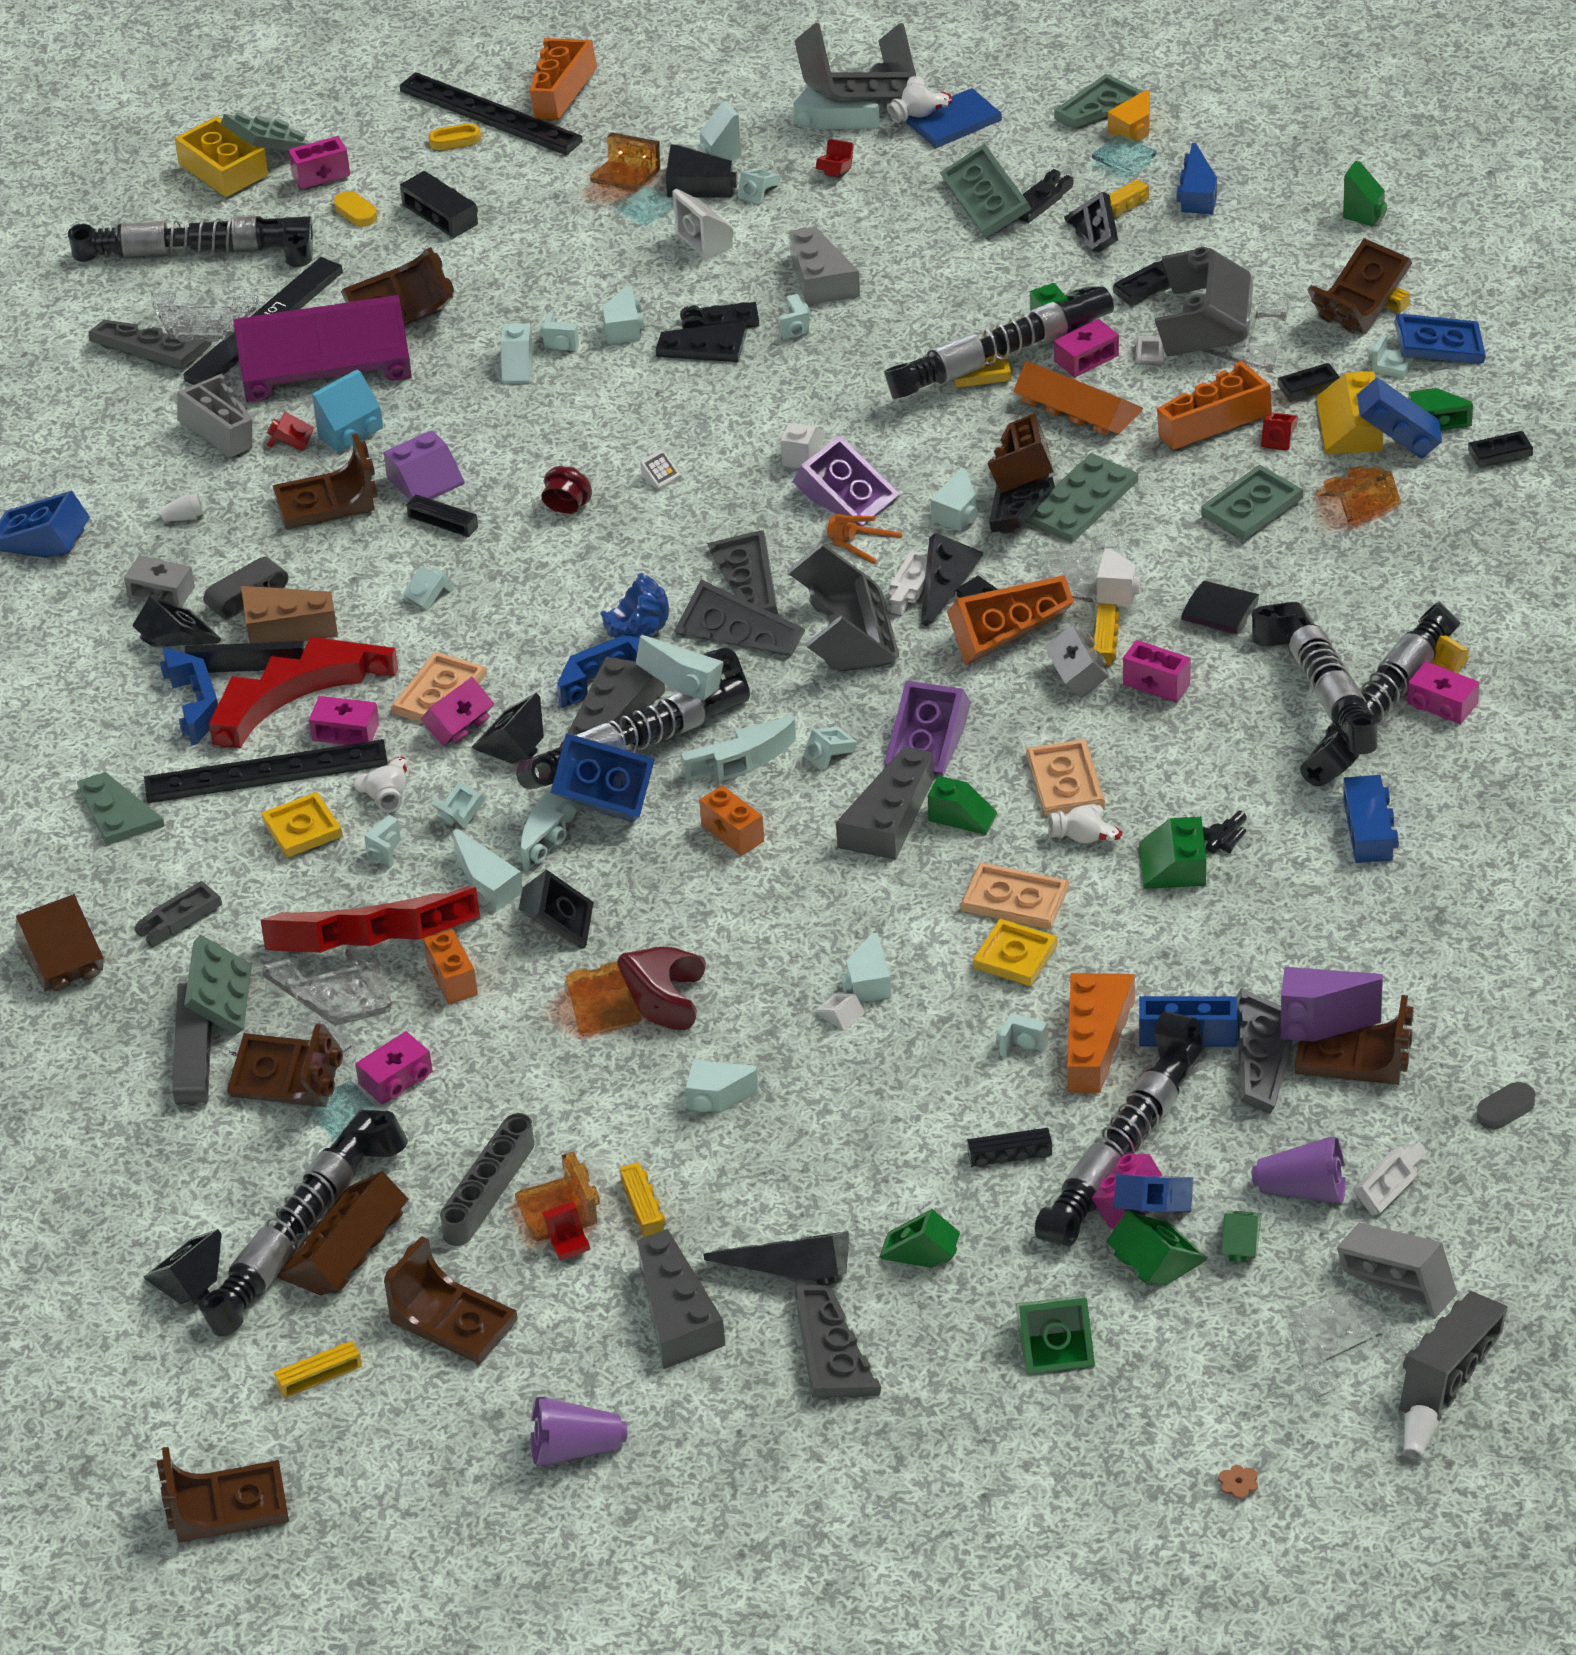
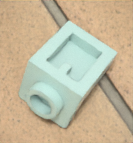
M760 168L742 171L737 197L756 204L763 203L765 191L769 187L779 184L780 174Z
M1381 335L1378 342L1372 344L1369 351L1372 371L1404 379L1413 363V357L1401 356V351L1387 349V336Z
M839 727L812 729L804 751V757L820 770L827 769L832 755L838 756L844 753H853L857 741Z
M388 815L367 832L364 838L368 858L373 863H380L390 869L394 865L392 850L401 839L398 819Z
M1011 1013L1005 1025L1001 1024L996 1034V1042L1000 1046V1056L1006 1057L1013 1044L1026 1050L1033 1049L1044 1052L1048 1044L1047 1022Z

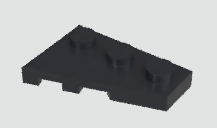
M748 320L663 331L657 343L656 357L739 362L748 330Z
M1048 477L1039 482L1031 481L1001 494L996 486L989 520L991 533L1000 532L1006 534L1021 528L1055 488L1053 477Z

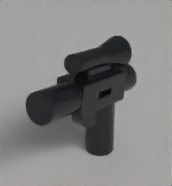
M1239 810L1222 824L1216 823L1209 828L1203 827L1204 840L1208 841L1205 845L1206 850L1215 853L1218 849H1222L1227 853H1231L1235 844L1247 832L1244 827H1240L1247 819L1246 814Z

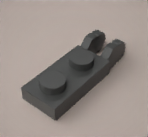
M200 881L154 908L151 913L137 921L134 927L135 933L141 937L147 935V943L152 947L157 946L167 940L170 934L176 933L221 906V897L203 881Z

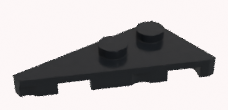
M934 533L929 537L921 615L922 625L926 626L935 620L954 595L956 589L960 587L983 556L982 551L938 533Z

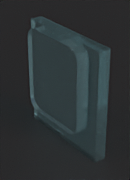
M1117 134L1092 154V159L1127 175H1136L1151 163V159L1157 155V151L1121 134Z
M642 184L613 202L614 207L645 225L650 224L674 208L672 199L646 184Z
M351 1080L334 1089L333 1095L328 1098L326 1108L308 1106L336 1138L359 1110H379Z

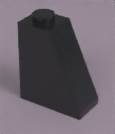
M675 144L670 145L665 176L667 197H673L672 191L678 189L693 197L731 198L732 188H737L738 173L733 172L731 160Z

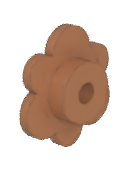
M1233 1465L1231 1470H1223L1219 1473L1222 1492L1225 1494L1232 1493L1237 1499H1244L1249 1495V1492H1254L1258 1489V1483L1256 1482L1257 1472L1252 1468L1243 1469L1240 1465Z

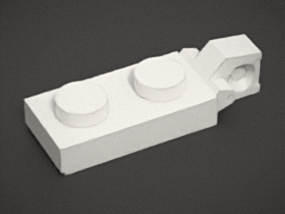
M910 551L890 584L891 613L903 615L908 607V603H915L916 599L922 594L925 585L928 554Z
M1420 1141L1413 1145L1409 1144L1404 1149L1402 1146H1398L1391 1150L1353 1188V1191L1371 1215L1381 1213L1417 1177L1418 1169L1415 1164L1427 1153Z

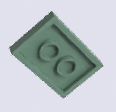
M237 112L236 115L224 114L221 121L222 125L252 146L288 151V149L310 144L305 139V134L290 129L289 123L281 119L275 118L274 121H270L258 115L255 118H250L243 113Z
M1259 464L1201 506V515L1241 539L1246 540L1303 498V489Z
M200 935L193 942L184 1006L237 1036L244 1029L252 964L221 947L217 942Z

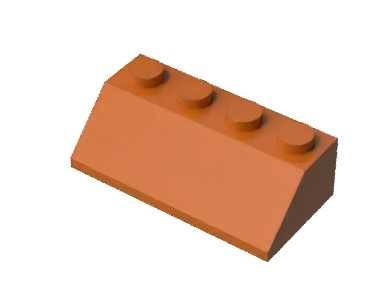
M1027 360L1013 390L1014 393L1022 395L1021 402L1037 407L1039 402L1046 405L1044 411L1059 417L1062 412L1069 414L1068 420L1084 426L1085 422L1094 424L1092 430L1108 436L1110 431L1120 434L1143 410V407Z

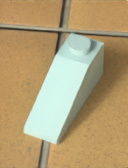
M809 86L793 103L794 121L802 126L818 130L878 128L879 105L867 101H834Z
M645 635L640 636L636 664L676 692L703 701L719 689L723 661Z
M459 829L453 831L455 853L469 885L476 887L478 903L480 905L488 906L497 912L521 895L523 886L520 870Z

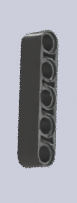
M180 983L177 986L173 1065V1096L176 1105L205 1103L209 1099L212 1022L184 1006L187 983Z
M513 1113L504 1119L442 1208L440 1219L443 1239L449 1245L461 1246L471 1240L533 1150L535 1144L532 1120L528 1115Z

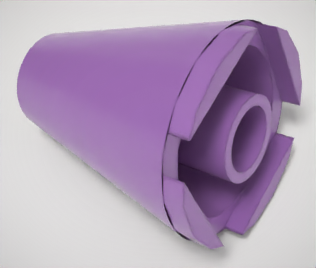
M1327 1137L1258 1159L1257 1166H1252L1251 1171L1253 1185L1258 1186L1262 1193L1334 1204L1343 1202L1346 1190V1177H1342L1341 1166H1345L1340 1140L1336 1137Z
M536 1397L534 1400L531 1421H535L534 1432H531V1452L533 1462L537 1464L536 1466H547L618 1450L621 1442H626L627 1423L626 1421H621L619 1414L548 1397Z

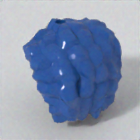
M639 573L632 587H629L626 591L625 597L619 600V605L611 609L610 612L601 611L602 624L607 630V634L614 638L621 635L640 637L641 635L654 636L655 633L665 626L669 615V604L665 590L659 587L654 579L644 575V573Z

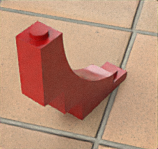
M310 637L300 660L271 656L260 680L232 676L209 722L212 745L241 748L247 737L260 722L275 710L301 696L330 687L362 683L366 673L395 676L398 670L396 648Z
M466 886L447 894L432 893L412 899L360 908L319 912H281L261 919L265 950L322 953L341 945L372 946L388 939L420 940L479 918L480 912L476 887Z

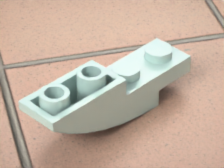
M794 716L735 730L736 739L682 752V774L686 782L714 774L718 781L721 782L750 772L776 758L796 741Z
M551 787L536 803L523 830L521 855L523 869L527 871L536 863H541L546 854L556 845L563 843L567 836L565 823L571 822L575 814L584 807L550 793Z

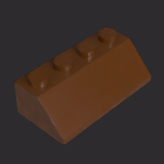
M383 1171L349 1186L298 1247L277 1277L320 1296L331 1291L334 1293L339 1292L349 1282L348 1274L352 1270L354 1271L366 1261L367 1256L365 1253L368 1249L375 1247L383 1240L385 1228L394 1224L403 1215L401 1209L409 1199Z

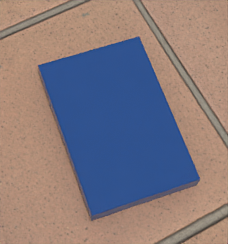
M973 88L951 96L952 103L947 108L943 107L935 110L926 117L909 115L906 123L934 148H938L1001 121L1002 113Z
M1396 313L1394 323L1401 356L1477 364L1484 363L1486 354L1477 321Z

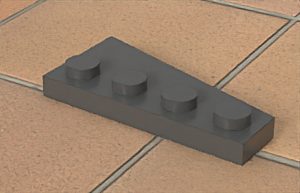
M105 319L89 330V341L101 344L103 347H111L123 351L126 354L140 356L152 362L169 365L174 369H183L212 345V336L202 334L200 339L189 337V332L178 331L176 335L163 333V328L157 327L139 330L137 324Z
M764 530L707 543L711 555L734 595L777 615L778 609Z
M701 579L674 632L680 635L792 656L805 629Z
M1241 988L1236 995L1240 1101L1271 1114L1276 1106L1293 1040L1281 1039V1006Z
M796 1285L795 1299L812 1398L880 1395L881 1385L877 1378L874 1379L870 1371L871 1365L866 1355L862 1356L857 1346L858 1340L853 1330H849L845 1322L846 1316L831 1286Z

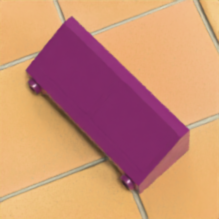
M399 295L233 319L246 403L268 399L272 394V385L346 375L357 369L360 372L383 369L384 376L391 381L412 378Z

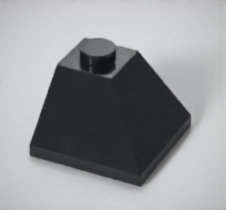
M149 596L132 625L141 634L139 636L140 639L151 646H155L156 643L164 646L213 644L221 641V638L190 609Z
M537 692L504 710L474 743L472 748L511 764L521 759L532 758L538 751L536 746L544 738L541 698Z
M547 869L522 887L518 910L579 948L586 947L594 905L592 900Z
M219 1229L191 1238L143 1277L179 1304L192 1301L193 1304L198 1303L205 1295L210 1293L208 1288L217 1281L221 1232Z

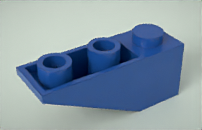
M1192 143L1190 154L1185 153L1184 170H1181L1180 186L1177 187L1176 201L1181 202V212L1213 215L1217 201V176L1197 144Z
M1116 1174L1114 1208L1164 1212L1191 1211L1193 1177Z

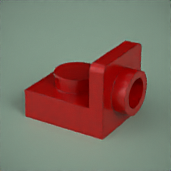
M1270 412L1263 419L1261 446L1264 448L1289 450L1291 434L1297 427L1298 416Z

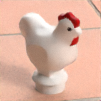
M912 76L908 79L907 86L902 92V99H893L887 105V111L892 120L899 123L906 121L909 115L926 117L935 110L943 107L947 108L952 103L951 94H947L944 91L941 93L931 92L925 87L924 79L921 76Z
M396 757L389 761L387 766H382L371 773L357 776L353 782L356 791L361 794H368L370 798L375 800V804L383 812L391 813L398 810L402 804V792L407 786L405 773L407 772L409 761L405 757Z
M1083 805L1073 808L1068 814L1057 811V813H1049L1048 833L1051 838L1058 837V839H1062L1064 836H1068L1079 843L1089 844L1098 840H1119L1123 832L1118 827L1109 825L1102 820L1104 810L1100 805Z

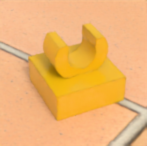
M1440 636L1435 647L1436 655L1431 663L1459 674L1461 667H1464L1470 656L1468 654L1469 650L1448 636Z

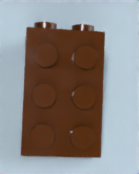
M1363 238L1328 291L1310 285L1307 291L1321 319L1328 323H1332L1334 320L1351 333L1358 331L1366 334L1412 265V261L1405 255Z
M430 247L412 261L343 288L341 293L346 303L399 295L404 325L442 311L453 298L454 288L451 280L445 277L441 269L443 265L438 253H434Z
M358 433L352 434L353 453L349 461L342 468L323 475L272 485L285 529L375 510L373 498H377L378 493L375 481H371L372 476L375 475L374 466L371 458L366 459L369 458L365 441L360 442Z
M1401 995L1399 1014L1387 1023L1371 1025L1314 1042L1299 1041L1295 1061V1074L1399 1085L1401 1072L1408 1071L1409 1053L1404 1052V1050L1411 1049L1413 1029H1407V1026H1412L1414 1007L1408 1006V995Z
M318 1023L314 1026L311 1040L243 1033L227 1092L231 1097L326 1108L328 1098L333 1095L335 1089L334 1077L337 1067H340L343 1060L342 1048L325 1025Z
M423 1236L414 1244H411L398 1263L390 1267L385 1274L384 1284L392 1324L477 1364L482 1362L518 1320L517 1310L471 1290L448 1277L435 1262L431 1253L429 1239Z
M169 1447L162 1448L163 1459L157 1460L160 1481L166 1480V1482H161L162 1487H160L164 1508L171 1507L165 1509L169 1530H176L178 1543L289 1522L279 1460L217 1472L196 1474L178 1468L171 1459Z

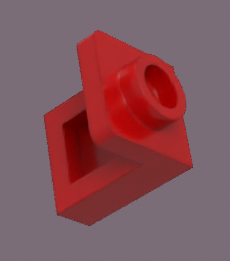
M829 139L827 141L826 155L817 158L815 169L823 170L825 175L834 177L850 170L852 167L854 143Z
M284 411L279 421L273 419L266 434L270 435L267 446L272 448L276 440L279 439L300 451H304L315 427Z
M573 1201L542 1212L551 1246L559 1260L575 1258L591 1249L584 1235L579 1213Z

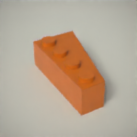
M544 38V48L540 51L541 59L536 65L537 73L533 76L529 90L534 118L547 121L559 120L597 69L592 40Z
M1241 360L1234 364V370L1229 373L1223 370L1216 374V380L1209 384L1202 382L1195 386V392L1192 394L1183 393L1158 407L1159 438L1174 450L1184 448L1186 445L1199 440L1208 439L1218 433L1233 430L1251 421H1257L1272 412L1271 385Z
M1062 575L957 598L947 610V614L963 661L967 665L1063 615L1074 603L1066 577Z
M1071 973L1067 1060L1068 1092L1101 1093L1111 1066L1113 1054L1117 1050L1119 1038L1123 1028L1126 1026L1129 1011L1135 1002V974Z

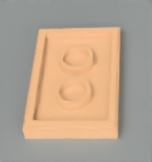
M434 652L393 703L391 712L392 714L422 722L420 720L421 717L431 706L470 677H473L480 684L487 675V668Z
M1086 739L1026 748L1027 760L1044 817L1048 816L1049 813H1057V811H1062L1064 814L1069 813L1075 807L1089 804L1100 805L1102 808L1105 807V800Z
M979 862L960 904L961 911L1051 930L1069 889V880Z

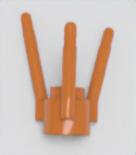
M836 514V516L830 518L827 526V536L833 539V545L843 547L873 564L877 562L874 557L845 541L853 540L856 532L902 538L903 535L900 532L858 526L856 523H853L875 521V516Z

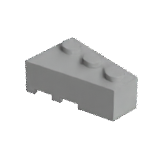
M803 227L789 231L790 256L807 305L860 296L859 270L817 227Z
M222 374L177 392V420L228 457L236 456L252 448V418L240 401L237 402L234 397V391L231 387H227Z
M1359 1222L1337 1246L1344 1272L1380 1291L1387 1287L1400 1294L1399 1300L1408 1305L1411 1301L1429 1309L1427 1315L1435 1319L1457 1295L1442 1242Z

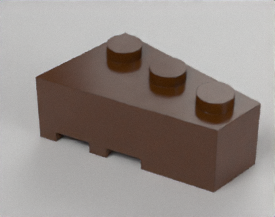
M1035 413L1007 425L1000 439L1002 443L1001 448L1000 446L995 448V459H990L987 463L1000 494L1031 481L1039 482L1045 480L1054 472L1048 443Z

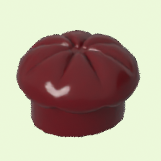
M563 465L555 466L544 476L545 488L541 494V500L549 509L555 512L573 514L577 512L580 506L590 501L592 487L589 479L576 468Z

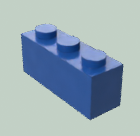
M1376 377L1357 394L1360 417L1418 457L1424 458L1442 443L1439 420L1380 378Z
M1381 775L1344 777L1343 802L1355 863L1393 860V849L1398 848L1399 841L1397 830H1392L1391 828L1394 827L1393 808H1387V805H1390L1389 788L1383 787Z
M1139 996V1046L1157 1047L1155 1039L1156 1022L1161 1013L1168 1011L1195 1017L1200 1025L1204 1047H1237V996Z

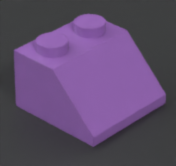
M433 430L383 452L387 478L409 500L415 494L433 499L465 484L447 444Z

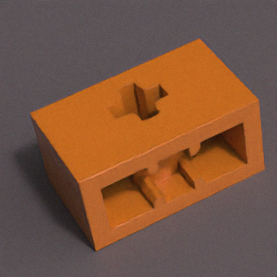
M722 785L699 799L701 825L740 856L764 842L763 816Z
M450 929L423 938L427 965L448 1005L478 995L475 969L454 930Z

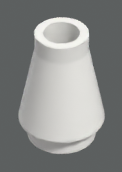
M188 492L174 501L159 507L164 523L198 519L197 516L204 515L198 493L190 494Z
M1415 1405L1405 1414L1404 1448L1402 1452L1404 1456L1417 1460L1423 1458L1424 1452L1439 1426L1438 1415L1433 1409L1423 1405Z

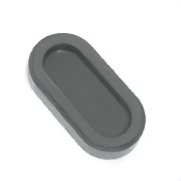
M1515 1082L1484 1098L1477 1106L1478 1122L1486 1128L1498 1129L1518 1119L1534 1108L1536 1096L1534 1089L1526 1083Z

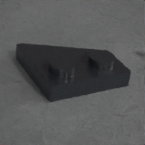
M1105 192L1097 194L1064 216L1065 221L1076 229L1075 232L1085 240V244L1092 251L1101 252L1118 241L1110 195Z

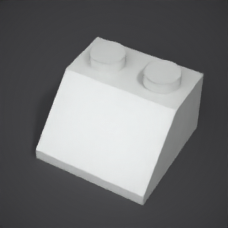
M678 189L672 191L676 234L704 259L713 257L733 247L732 236L734 232L729 222H725L717 215L714 209H710L701 200Z

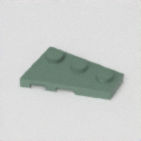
M1104 74L1054 110V119L1077 128L1107 117L1109 110L1143 91L1108 74Z
M100 773L77 781L78 789L106 845L165 826L164 820L160 815L108 773Z

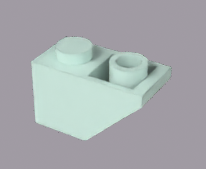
M626 286L602 306L607 344L640 340V330L645 329L643 313H640L639 296L633 295L632 286Z

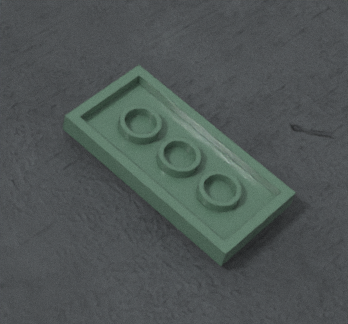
M985 143L939 172L985 238L1031 210L1027 200Z
M1090 453L1055 486L1025 523L1073 543L1138 482V473Z

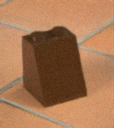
M75 894L16 915V943L44 992L53 989V991L63 990L72 981L80 978L83 980L92 979L103 970V955Z

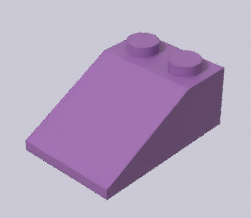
M840 434L803 463L792 481L811 501L835 514L846 516H876L900 495ZM853 522V523H856V525H858V526H863V525H865L867 522Z
M906 680L885 766L891 762L903 747L933 752L934 774L944 775L964 731L971 704L964 689Z
M1285 967L1281 991V1039L1314 1042L1381 1023L1383 974Z

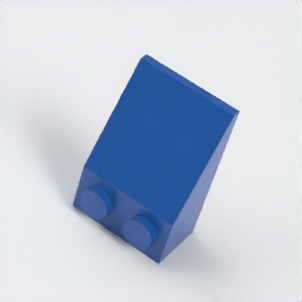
M72 490L6 510L0 519V551L44 558L54 555L63 556L73 549V543L83 533L84 526L90 516Z
M566 733L550 793L600 813L635 822L640 818L655 759Z

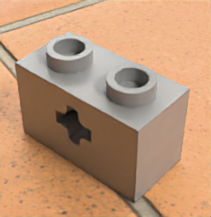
M140 555L124 576L127 597L146 602L149 596L183 606L195 588L191 566Z
M1071 625L1048 643L1045 649L1064 684L1082 698L1107 679L1109 675L1103 666L1106 664L1105 659L1093 648L1096 643L1091 635L1085 630L1081 633L1075 626Z

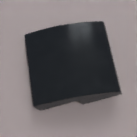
M1203 581L1186 604L1181 620L1237 634L1246 626L1248 614L1258 604L1259 594Z

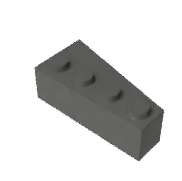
M606 657L568 733L577 735L609 721H615L620 726V718L623 715L630 718L635 710L644 712L646 706L651 705L656 698H660L665 693L664 683L638 666L635 661ZM626 718L622 720V727L625 726ZM610 724L613 727H615L616 730L618 729V727L615 724Z
M903 747L837 820V848L896 860L934 780L933 752Z
M666 1229L637 1240L641 1274L663 1369L725 1346L723 1319L669 1230Z
M1470 1291L1461 1301L1457 1300L1451 1312L1446 1317L1442 1316L1438 1320L1435 1329L1430 1334L1426 1333L1423 1336L1420 1345L1415 1350H1410L1407 1353L1403 1362V1369L1406 1370L1399 1410L1407 1413L1412 1406H1427L1437 1413V1420L1440 1422L1443 1404L1448 1407L1452 1405L1457 1395L1455 1393L1461 1381L1464 1383L1468 1382L1473 1375L1477 1362L1483 1361L1502 1334L1508 1306L1473 1291Z

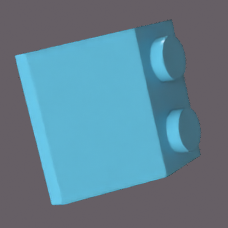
M358 369L312 393L318 437L337 452L353 445L352 434L358 433L361 440L383 428L381 407Z

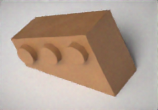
M241 586L249 643L308 641L310 637L328 638L338 636L332 593L330 591Z

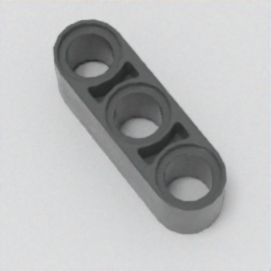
M261 557L212 584L205 591L203 601L205 605L221 618L229 620L244 611L241 586L284 588L287 585L289 575L270 558Z

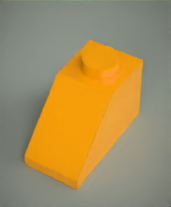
M1145 90L1108 111V133L1130 146L1149 135L1150 91Z

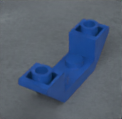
M621 635L571 655L557 682L558 699L561 708L576 704L585 699L588 693L587 680L594 679L597 676L606 657L636 662L640 637Z
M171 648L163 649L165 661L160 662L163 678L170 679L172 688L191 684L193 693L199 691L196 694L197 702L181 705L184 718H179L182 735H188L191 745H196L210 730L209 722L218 706L217 697L204 659Z

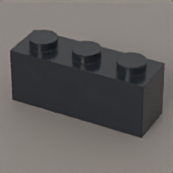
M425 170L400 184L402 205L453 239L478 225V208L476 203Z

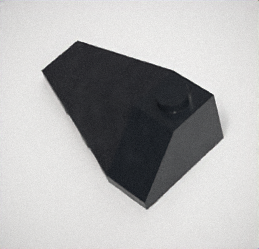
M849 1231L796 1239L795 1241L783 1240L759 1246L749 1245L703 1253L706 1261L801 1280L816 1279L817 1285L831 1284L837 1282L836 1276L847 1273Z

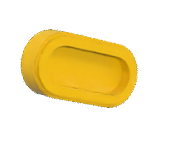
M471 123L438 128L430 132L428 136L429 145L435 150H448L474 145L481 140V130L477 125Z
M345 191L335 196L334 206L336 212L352 224L365 227L376 222V207L358 193Z

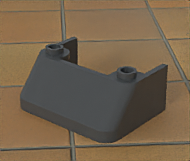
M820 23L813 24L794 40L804 82L810 88L834 101L901 100L902 92L907 86L908 79L916 76L904 23H899L878 40L883 63H876L870 68L869 72H831Z
M1198 247L1194 250L1162 256V262L1173 294L1206 288V295H1196L1187 300L1183 305L1182 313L1155 318V324L1167 357L1236 344L1248 337L1253 280L1247 269L1207 247Z
M822 542L787 570L790 576L808 588L810 594L809 601L813 608L818 612L823 611L828 615L830 624L808 641L806 646L824 659L831 669L848 671L888 665L899 657L883 593L876 582Z

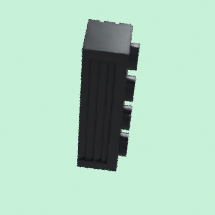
M417 494L406 504L409 518L469 538L478 528L477 514Z
M1047 1127L967 1139V1151L971 1167H983L988 1164H1004L1009 1161H1024L1036 1157L1045 1158L1052 1155V1140L1049 1128Z

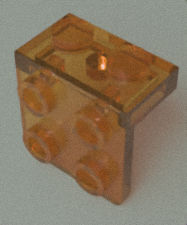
M614 132L610 133L607 136L608 161L590 175V182L599 184L601 187L621 188L625 192L637 191L660 172V141Z
M1357 466L1347 471L1348 475L1341 478L1333 477L1323 482L1324 486L1316 489L1318 496L1340 497L1347 522L1350 525L1358 524L1401 504L1392 471L1379 470V467L1364 469V466Z
M609 962L601 965L598 969L589 971L586 968L574 970L565 976L564 988L566 996H570L578 1032L581 1036L630 1027L641 1022V1014L624 982L617 962Z
M574 1151L561 1155L564 1178L520 1190L515 1194L516 1203L535 1241L549 1239L542 1212L571 1201L577 1207L582 1228L598 1224L596 1205L600 1204L599 1194L595 1185L589 1186L588 1182L590 1179L587 1167L584 1162L579 1164Z

